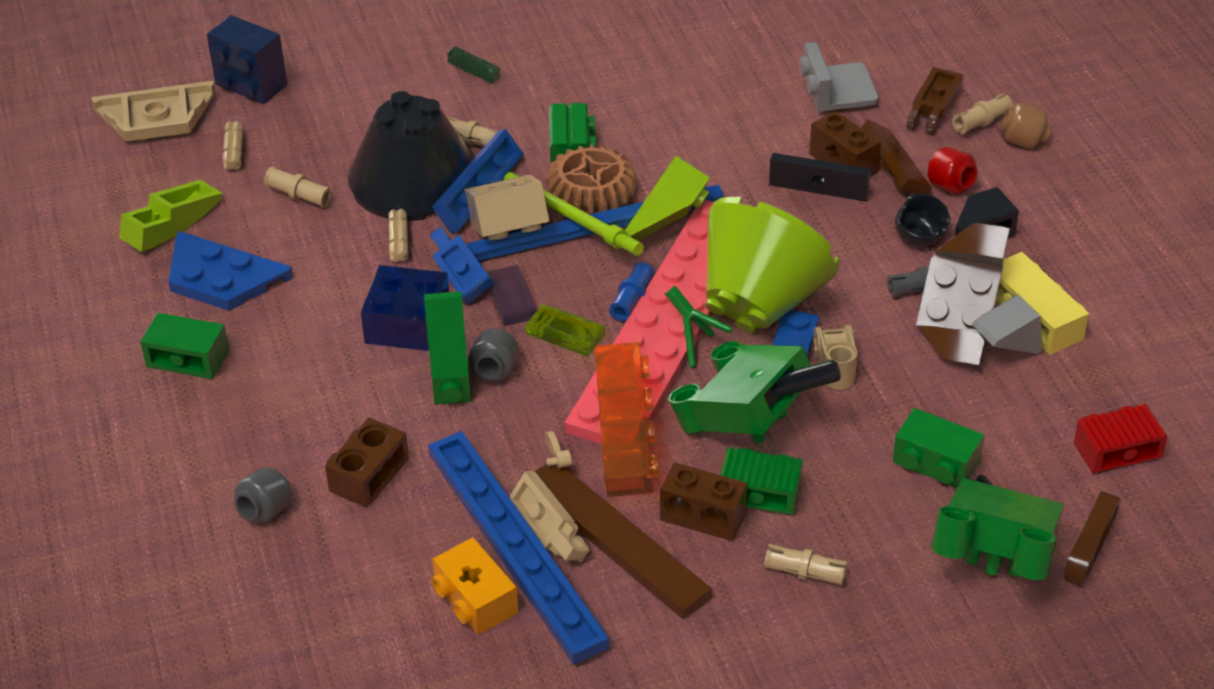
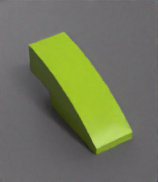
M196 180L149 194L147 207L121 214L119 238L140 252L159 246L176 237L179 231H185L206 215L222 199V192L202 180Z

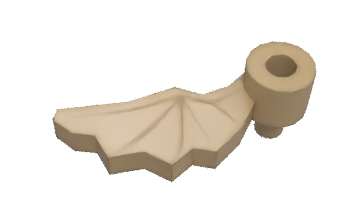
M554 431L545 432V444L549 448L551 455L554 456L553 458L546 459L547 466L557 465L558 469L572 466L569 450H560Z

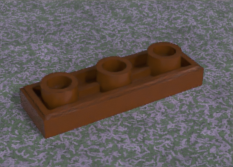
M868 119L861 128L881 141L880 157L882 160L880 165L887 172L894 175L896 178L894 181L895 186L907 195L911 192L915 194H928L932 187L891 130Z

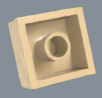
M530 174L464 189L472 227L482 237L488 236V240L505 238L508 236V231L521 228L523 233L541 229V223L549 222L542 183Z

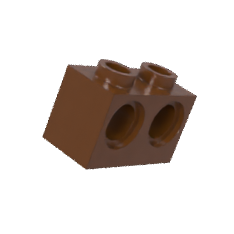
M368 417L358 429L351 432L347 442L338 452L333 453L327 460L325 472L329 492L367 508L409 460L406 432Z
M674 462L660 488V521L734 541L746 515L747 483Z

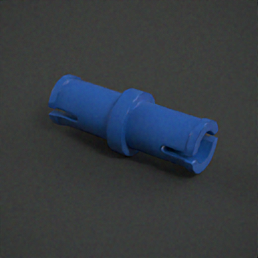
M638 262L634 266L629 278L621 282L618 287V295L609 308V313L614 319L626 321L641 296L645 295L646 288L655 275L651 265L645 262Z

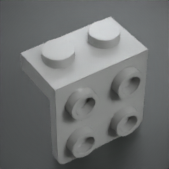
M817 42L804 43V55L799 57V70L801 76L805 79L807 92L811 95L817 112L854 107L862 108L878 103V94L865 64L857 62L826 66Z

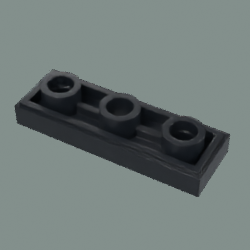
M772 153L770 158L769 185L867 202L871 169Z

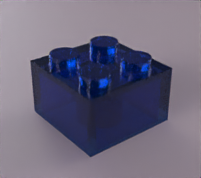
M379 265L361 310L365 344L429 351L424 294L449 292L448 273Z

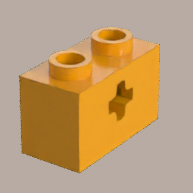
M473 537L432 558L434 576L431 577V583L435 592L440 598L446 597L449 600L458 620L462 624L468 623L477 635L519 613L517 587Z

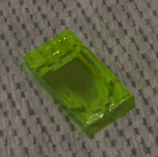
M542 304L525 325L526 335L588 357L604 337L605 326Z

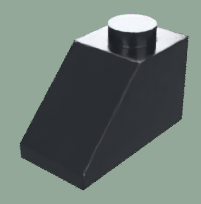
M998 187L969 195L956 224L955 236L973 223L1010 228L1008 239L1015 237L1019 210Z

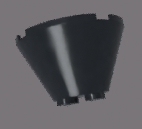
M397 91L390 96V100L378 107L348 172L349 188L354 194V200L362 208L377 216L389 219L388 214L391 210L398 211L403 209L407 212V221L424 220L423 215L435 212L432 206L472 162L475 155L440 109V104L437 100L410 95L406 91Z

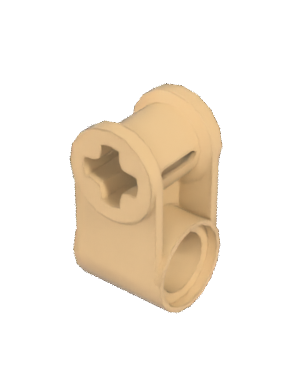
M844 324L843 328L822 330L821 327H814L813 347L816 359H818L819 363L834 360L837 362L841 372V379L839 381L826 385L835 390H845L852 387L856 378L857 349L851 324Z

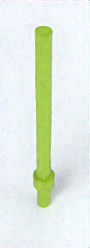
M508 172L505 175L504 180L520 176L512 172ZM543 189L548 208L603 237L604 242L615 249L622 248L635 256H639L643 252L644 245L628 236L626 230L617 225L609 226Z

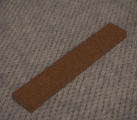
M546 463L534 471L573 518L574 523L578 526V531L682 619L712 598L711 587L568 469H558L557 465L547 466Z

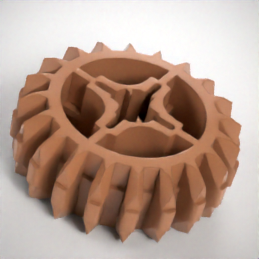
M579 145L575 151L567 149L565 155H557L556 161L550 163L546 178L549 193L587 214L627 206L628 201L633 200L636 187L633 162L628 161L627 155H619L617 149L607 150L605 145L601 148H594L593 145L590 148H583Z

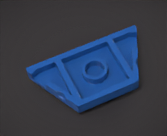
M179 231L176 235L168 283L170 292L230 311L244 304L246 300L266 293V285L280 278L284 282L293 278L292 266Z

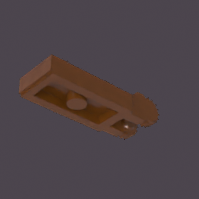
M933 67L913 101V107L909 113L906 127L914 130L919 123L921 114L929 117L926 122L925 132L934 135L940 119L944 118L961 88L964 75Z

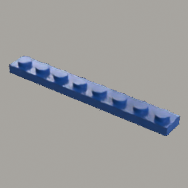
M461 431L429 444V456L572 664L575 665L610 649L607 634L464 433Z

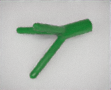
M674 285L664 295L683 317L688 363L690 368H695L696 361L691 320L709 337L714 336V331L707 324L727 333H731L733 329L731 326L695 310L677 286Z

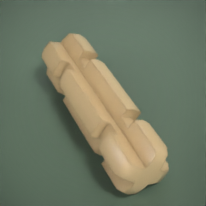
M229 121L225 125L226 133L224 135L222 160L224 168L228 171L231 169L238 170L241 167L242 159L240 158L242 157L243 146L242 123L240 121L234 123Z
M393 209L388 214L390 260L394 263L398 261L405 262L409 258L407 212L403 209L398 211Z

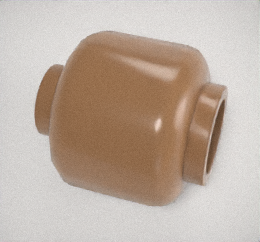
M1020 102L1014 108L1008 107L1003 117L1000 131L1004 132V139L1007 142L1031 150L1039 142H1046L1052 125L1047 124L1048 116L1044 110Z

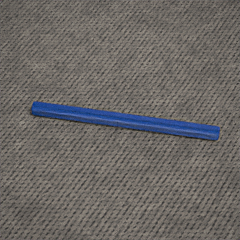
M719 185L705 187L709 191L705 200L715 202L723 198V191ZM644 202L589 215L609 226L617 225L622 228L629 225ZM693 206L690 211L695 210L696 207ZM567 219L541 225V229L523 233L520 230L508 233V236L502 239L488 240L486 238L469 242L467 245L476 258L482 261L595 233Z

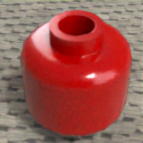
M944 147L939 149L928 163L930 183L934 187L952 194L964 193L974 185L978 176L975 159L969 153L955 148Z

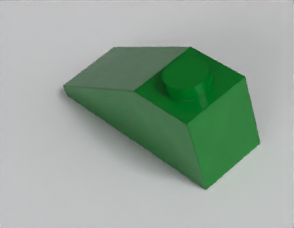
M462 292L424 294L434 405L471 402Z

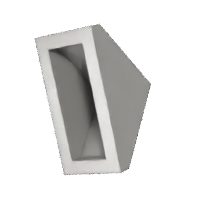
M1019 294L976 318L972 324L993 347L1039 354L1042 350L1040 315Z

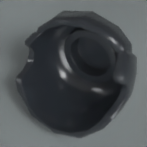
M928 194L911 195L906 199L896 215L895 229L899 237L908 244L925 248L937 244L942 239L950 223V214L947 206L936 197Z

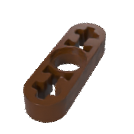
M1103 491L1100 492L1071 551L1063 577L1081 585L1085 584L1115 521L1121 502L1120 497Z

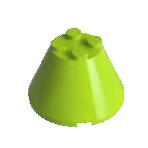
M723 197L716 200L708 212L706 297L708 300L705 307L714 314L726 315L736 321L735 325L740 330L754 333L756 328L770 327L835 278L840 268L839 257L833 259L829 253L831 245L822 235L793 215L760 201L757 207L740 204L742 201L741 197Z

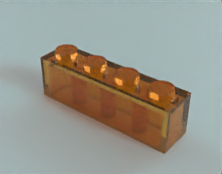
M639 342L594 346L604 481L607 496L615 497L654 493L652 478H660L658 457L657 455H650L649 444H656L654 421L647 422L646 412L653 410L651 388H644V378L651 377L649 356H641Z

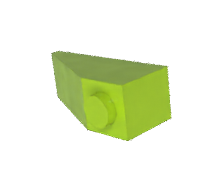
M675 156L625 230L628 232V236L639 241L687 216L693 206L699 209L709 194L705 187L710 177L678 156Z

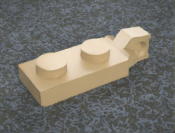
M525 471L509 498L547 551L553 552L556 556H562L565 561L578 560L582 562L590 549L583 538L575 534L578 530L577 524L574 523L573 518L536 472Z

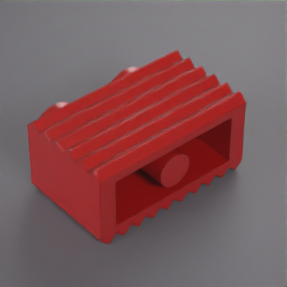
M1144 403L1141 406L1137 404L1135 407L1125 406L1119 410L1116 409L1114 412L1109 411L1107 414H1090L1084 418L1081 417L1077 422L1074 445L1077 447L1078 452L1081 453V457L1084 458V462L1087 463L1091 473H1097L1163 457L1168 435L1149 406Z

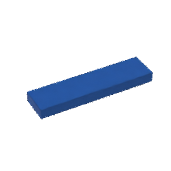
M506 128L498 131L432 206L451 234L458 232L470 218L464 189L502 181L505 175L524 155Z

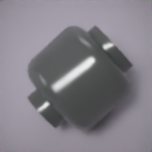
M498 328L488 329L480 333L470 349L468 357L470 368L482 380L500 382L512 373L518 361L519 346L515 338L507 331Z
M270 467L256 469L241 479L234 490V505L239 515L257 524L267 523L289 507L292 499L291 488L287 478L276 469Z

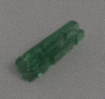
M453 46L446 54L448 56V63L489 83H494L496 79L500 78V68L497 65L470 52H466L457 46Z

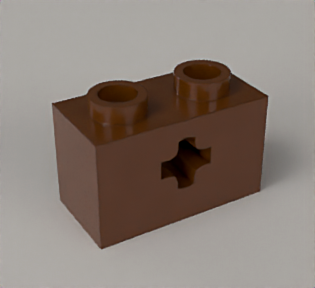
M833 111L811 123L809 155L816 160L871 169L870 177L878 173L881 141L837 111Z

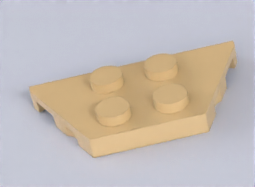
M213 80L91 97L94 111L126 142L143 141L149 138L191 133L216 92Z

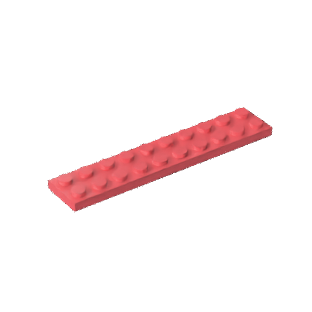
M704 200L700 208H695L646 288L645 295L641 296L564 422L566 434L634 454L688 359L683 317L664 293L676 285L695 310L710 317L713 315L705 307L708 300L706 297L708 212L714 203L713 201ZM691 320L695 347L703 331Z

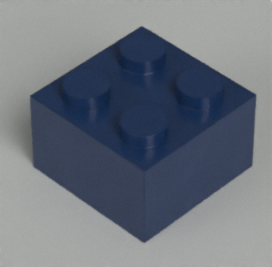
M230 15L206 34L215 85L262 104H265L287 86L279 33Z

